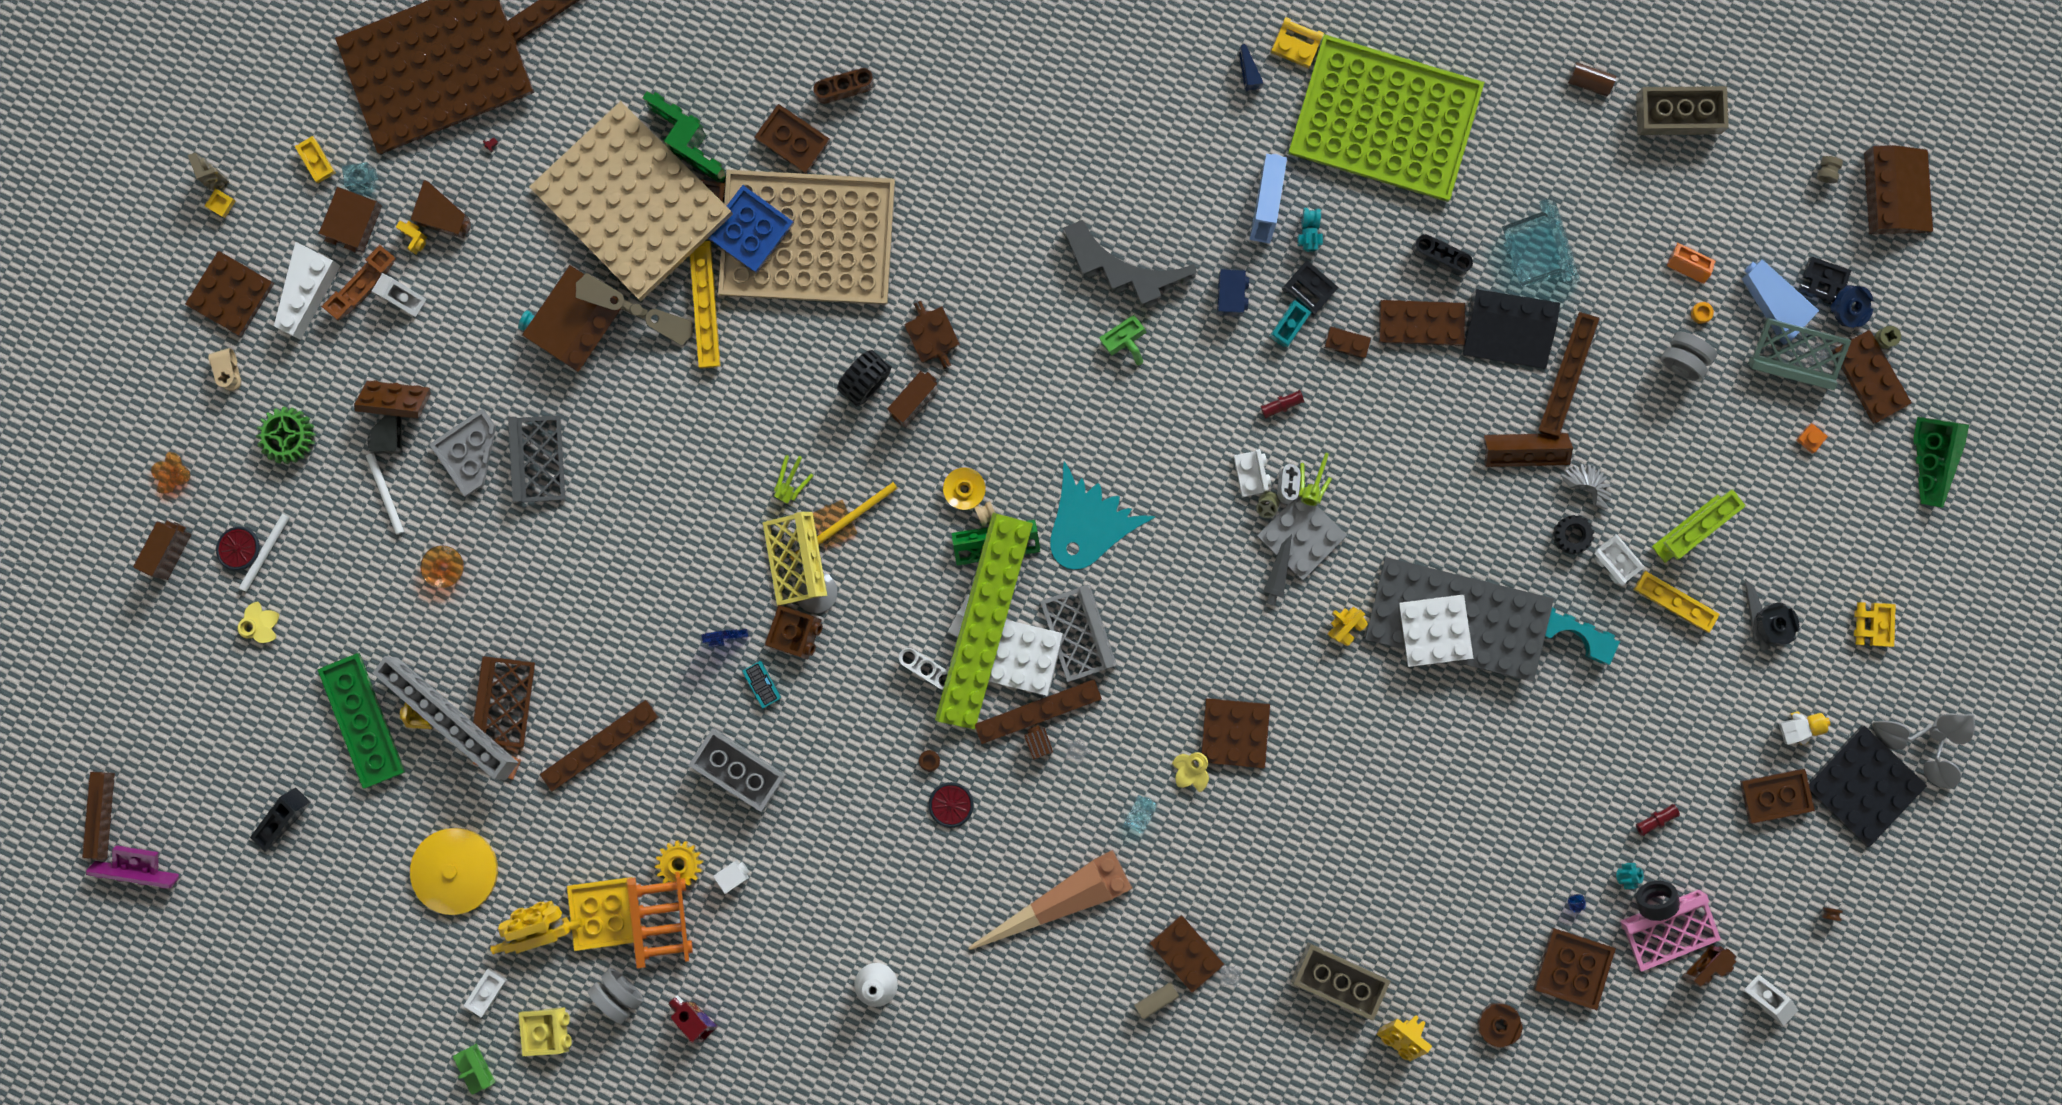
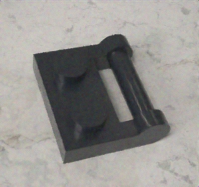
M1306 260L1281 290L1291 294L1314 317L1339 287ZM1298 282L1319 301L1314 304L1293 285Z

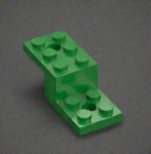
M646 91L642 98L649 110L674 125L664 140L668 149L675 156L716 182L725 183L726 175L722 164L713 158L708 160L704 157V153L698 149L706 137L703 130L704 127L700 124L701 121L693 115L686 116L682 113L683 110L673 103L670 106L664 102L665 98L654 92V94Z

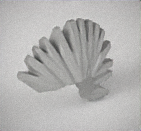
M1580 464L1579 469L1574 465L1573 468L1569 467V470L1566 469L1564 471L1566 475H1560L1570 488L1587 490L1592 493L1594 506L1603 509L1609 508L1604 501H1611V498L1608 497L1611 496V493L1603 489L1610 487V484H1602L1607 477H1603V472L1599 474L1600 469H1597L1595 472V466L1591 468V465L1588 464L1585 470L1583 464Z

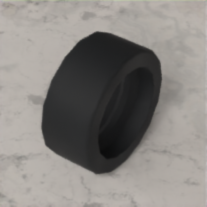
M1655 880L1647 882L1637 890L1636 902L1638 910L1644 918L1652 921H1662L1673 917L1679 911L1680 901L1678 892L1671 883ZM1657 896L1670 898L1664 904L1651 905L1646 903L1647 900Z

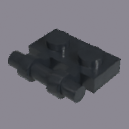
M1810 257L1802 277L1810 280L1809 285L1801 283L1798 291L1805 293L1807 297L1812 298L1814 296L1823 299L1825 303L1831 304L1836 299V290L1841 291L1847 286L1852 270ZM1818 284L1828 286L1827 292L1817 289Z

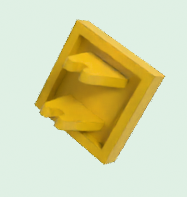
M1414 1016L1410 1021L1406 1020L1404 1022L1397 1018L1380 1027L1376 1033L1384 1044L1393 1047L1398 1051L1399 1056L1405 1060L1412 1061L1427 1054L1432 1047L1421 1037L1425 1022L1422 1021L1418 1024V1016Z

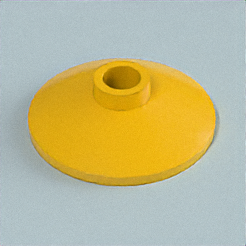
M962 467L953 470L948 474L943 484V493L947 502L960 510L976 507L985 496L986 486L984 479L976 470ZM962 486H967L969 488L967 493H962L960 491Z

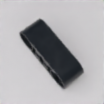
M1423 234L1413 243L1412 251L1417 257L1457 276L1466 274L1473 266V259L1469 254L1430 235ZM1419 242H1425L1428 245V250L1420 249ZM1441 252H1444V253H1445V254H1444V257H1445L1444 259L1440 258V256H1441L1440 253H1441ZM1454 256L1455 258L1449 263L1451 257ZM1457 260H1463L1466 263V268H1459Z

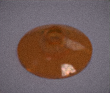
M444 545L433 547L422 558L421 574L424 580L434 587H450L457 583L463 574V559L459 552L452 547ZM444 563L448 566L446 571L441 570V565Z

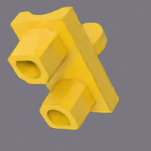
M1354 606L1349 611L1344 608L1341 613L1334 610L1332 615L1335 619L1330 623L1333 628L1327 635L1349 646L1354 640L1349 631L1353 627L1358 631H1362L1368 625L1363 617L1365 613Z

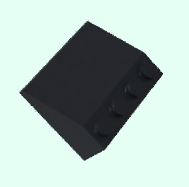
M1476 289L1471 294L1462 356L1546 369L1558 323L1560 303Z

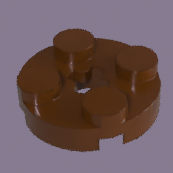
M1491 1003L1484 1008L1478 1018L1479 1034L1488 1044L1494 1047L1502 1048L1510 1044L1512 1045L1517 1042L1522 1034L1523 1025L1518 1012L1507 1004ZM1503 1019V1024L1506 1026L1504 1029L1500 1028L1497 1031L1495 1022Z

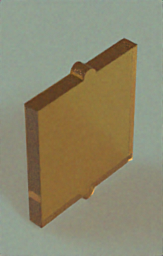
M843 500L829 506L825 505L824 508L813 512L814 523L819 534L849 514ZM853 522L824 541L825 548L838 542L843 543L844 539L858 534Z

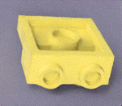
M565 1007L519 1012L522 1056L552 1055L569 1051L572 1038L567 1034V1025L570 1022V1017L565 1012Z

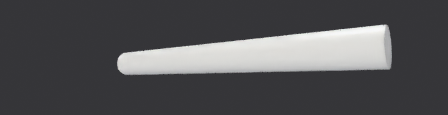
M374 453L366 455L367 461L396 535L401 534L404 530Z
M281 514L260 550L257 559L239 586L243 591L247 592L288 522L289 516Z

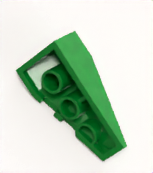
M1917 417L1913 440L1917 450L1916 464L1919 467L1920 477L1918 478L1921 504L1940 508L1944 507L1965 448L1970 424Z

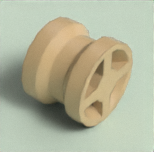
M990 501L986 502L982 507H974L982 527L991 521L992 513H995Z

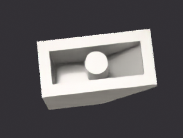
M383 273L372 289V292L414 317L417 316L426 301V298Z
M1759 974L1744 989L1760 1007L1783 1026L1798 1011L1788 996Z

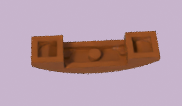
M380 244L365 259L367 263L339 293L335 291L321 306L336 320L339 321L355 309L372 292L382 273L386 275L394 264L396 258Z

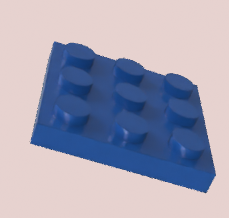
M742 185L727 205L733 215L708 239L757 274L794 225V222Z

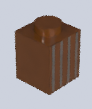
M1038 725L1027 729L1028 734L1024 736L1033 760L1053 752L1045 728L1040 729Z

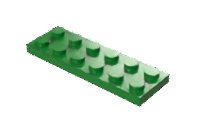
M360 653L317 669L362 788L367 789L406 773Z

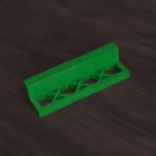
M1035 519L1027 521L1033 523L1028 540L1034 539L1035 546L1026 547L1024 555L1041 552ZM989 527L951 533L957 566L979 562L982 553L980 551L984 546ZM968 550L972 552L969 557L960 558L959 551Z

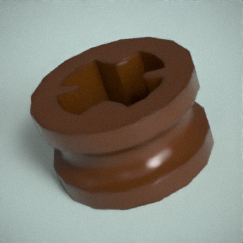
M1823 907L1822 910L1825 913L1821 918L1842 921L1840 914L1843 913V910Z

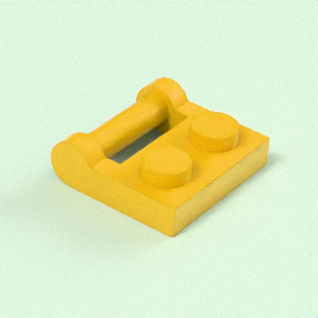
M1285 17L1271 53L1310 68L1324 32L1319 30L1318 32L1291 22L1290 18ZM1288 29L1314 40L1311 45L1285 33Z

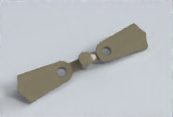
M585 273L576 282L575 297L611 310L621 308L631 315L645 318V322L649 327L680 345H683L692 336L693 322L658 309L648 311L642 308L640 304L630 303L624 300L623 295L619 291L588 273ZM612 296L617 298L616 304L610 302ZM652 315H656L658 317V321L656 323H653L651 321Z

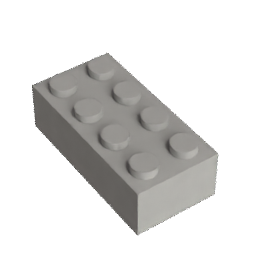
M711 729L688 765L760 812L765 811L787 776L784 772L716 729Z

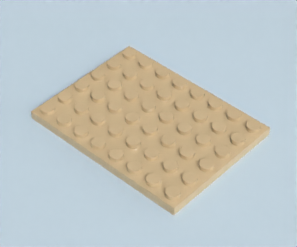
M621 101L529 186L640 302L733 215L731 210Z
M744 170L726 171L724 200L726 206L741 186L744 185L791 219L794 225L757 274L721 248L719 296L888 305L895 179Z

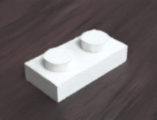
M488 968L465 1002L464 1007L481 1018L484 1017L507 979Z

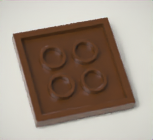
M218 250L185 305L242 337L275 283Z
M1206 698L1201 753L1206 756L1208 763L1265 768L1270 704Z
M1552 927L1533 990L1598 1010L1616 948Z

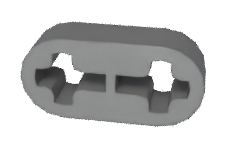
M1293 464L1286 465L1279 473L1277 497L1284 504L1293 503L1299 495L1301 474L1299 468ZM1287 472H1290V475L1293 476V477L1290 479V481H1289V474H1288ZM1288 488L1289 495H1291L1290 497H1288V494L1285 492Z

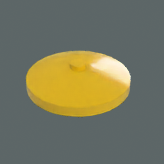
M448 828L429 835L417 847L410 865V880L416 896L431 910L446 915L463 914L482 905L494 890L498 877V863L490 844L476 832L464 828Z

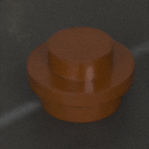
M924 751L919 757V765L924 771L932 772L939 767L940 757L935 751Z

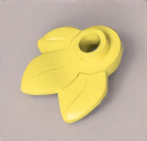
M254 602L245 609L244 618L238 624V632L242 637L254 638L259 643L271 642L277 638L271 628L277 624L279 613L272 610L262 611L261 604ZM249 624L253 627L250 632L246 629Z
M1195 752L1191 755L1180 754L1175 757L1172 764L1178 769L1175 777L1177 786L1184 788L1193 784L1198 792H1202L1209 781V776L1206 772L1208 767L1206 756ZM1194 760L1198 761L1199 767H1196Z

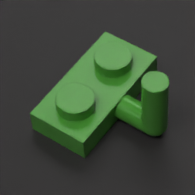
M1135 315L1099 337L1100 342L1111 356L1127 347L1136 365L1143 364V358L1134 341L1147 332Z

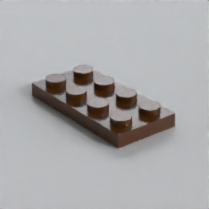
M1380 300L1379 343L1463 346L1465 343V303Z
M1871 330L1851 339L1841 369L1872 423H1877L1911 404L1910 398ZM1843 344L1831 350L1833 355L1841 351Z

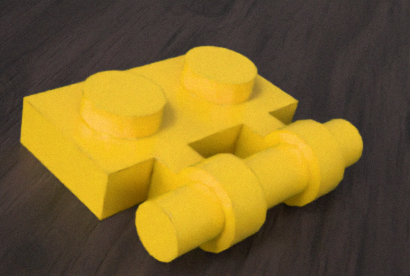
M1857 602V610L1854 611V617H1856V630H1854L1853 634L1856 637L1855 645H1864L1865 637H1870V646L1894 647L1896 604L1871 603V611H1866V603ZM1865 618H1871L1870 630H1865Z

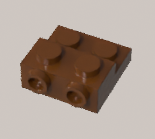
M778 605L765 646L808 660L809 656L815 653L816 645L814 641L816 636H819L822 632V619Z
M1710 945L1682 977L1693 985L1705 986L1712 980V975L1719 977L1729 975L1734 969L1733 965L1737 962L1735 960L1737 956L1728 948L1724 949L1721 946L1715 947Z

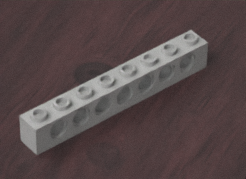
M384 656L373 671V674L494 780H506L519 763L399 658Z

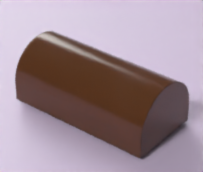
M1576 62L1568 83L1608 97L1614 86L1616 76Z

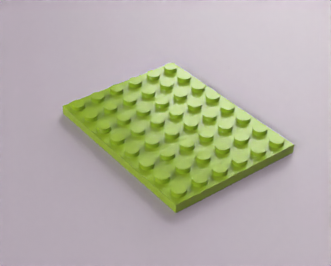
M1324 34L1288 154L1449 202L1485 82Z

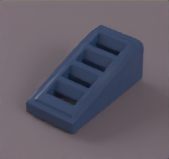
M1242 44L1239 49V58L1244 90L1262 89L1263 80L1246 44Z

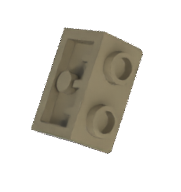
M196 152L188 155L196 179L209 190L221 189L224 187V184L229 183L228 178L217 168H214L211 163L209 164L205 157L202 158Z

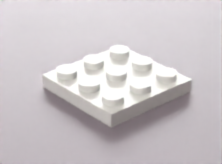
M1464 595L1399 603L1408 667L1473 659Z
M1006 620L989 682L1048 696L1063 633Z

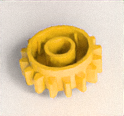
M677 840L674 847L671 843H668L667 850L664 848L660 849L663 855L656 857L660 864L655 865V868L661 870L657 876L665 877L663 883L668 881L675 882V872H680V878H685V883L688 886L692 885L691 879L698 880L696 873L703 871V869L699 868V864L704 863L703 860L698 858L701 852L696 853L694 851L695 845L688 847V841H684L680 845V841ZM677 858L684 861V868L682 870H678L674 865Z

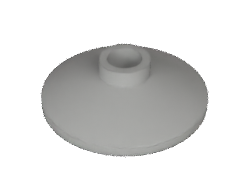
M823 572L827 596L799 601L798 604L801 608L810 613H822L834 605L838 590L835 581L830 575ZM802 582L798 591L803 595H807V585Z

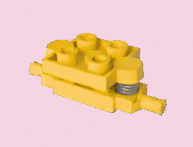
M552 900L545 903L543 901L538 902L526 909H516L511 913L509 920L499 924V934L505 938V941L492 945L490 950L493 955L505 951V954L514 951L516 954L557 941L558 937L567 935L573 929L583 927V921L581 918L569 921L567 917L561 919L562 912L557 905L553 904Z

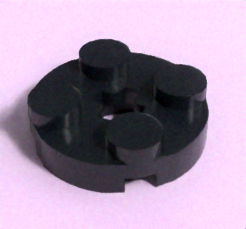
M1784 603L1769 604L1756 615L1759 632L1766 644L1775 646L1789 644L1795 640L1796 632L1799 631L1800 624L1796 612L1792 608L1789 609L1784 606ZM1776 620L1777 622H1781V626H1779V629L1776 626Z

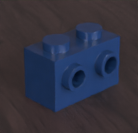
M1220 269L1217 315L1242 316L1244 310H1248V298H1245V290L1249 289V277H1246L1245 270Z

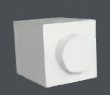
M736 860L713 877L726 894L749 878L747 875L749 870L743 862L739 863Z

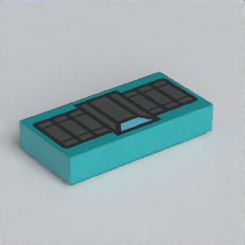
M762 661L742 670L762 708L782 698Z

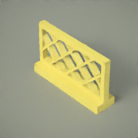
M798 512L794 513V515L763 522L777 606L827 596L813 513ZM791 520H795L796 523L794 533L787 529ZM771 525H776L780 528L776 537L771 533ZM784 532L791 536L787 546L780 541ZM795 540L800 546L798 554L791 550ZM777 545L784 549L780 558L775 555ZM788 553L795 558L791 566L783 562ZM798 562L803 564L804 570L801 575L794 570ZM781 566L788 570L784 579L778 573ZM792 574L798 578L795 587L787 583ZM802 582L807 585V595H803L798 591ZM784 587L792 591L786 600H783L782 595Z

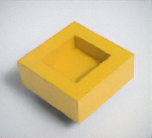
M215 188L205 207L226 218L236 200Z

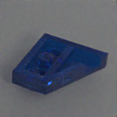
M735 629L701 634L702 643L715 648L725 646L724 642L747 638L749 635L748 629Z

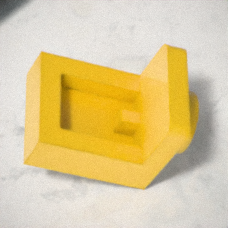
M399 220L396 228L412 238L407 249L416 255L418 251H422L425 247L427 237L418 231L420 227L410 221L404 223Z
M405 702L404 707L400 709V719L406 728L432 729V725Z

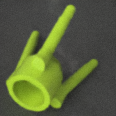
M1328 453L1324 455L1315 483L1308 484L1307 487H1305L1304 463H1300L1301 476L1298 496L1302 497L1301 501L1306 505L1316 506L1320 504L1322 496L1332 480L1331 477H1328L1320 490L1319 483L1327 463Z
M788 455L785 456L777 485L774 488V491H776L774 497L789 504L790 500L795 501L797 495L813 478V474H810L793 492L794 487L790 486V483L802 460L801 456H798L786 482L782 483L789 459Z

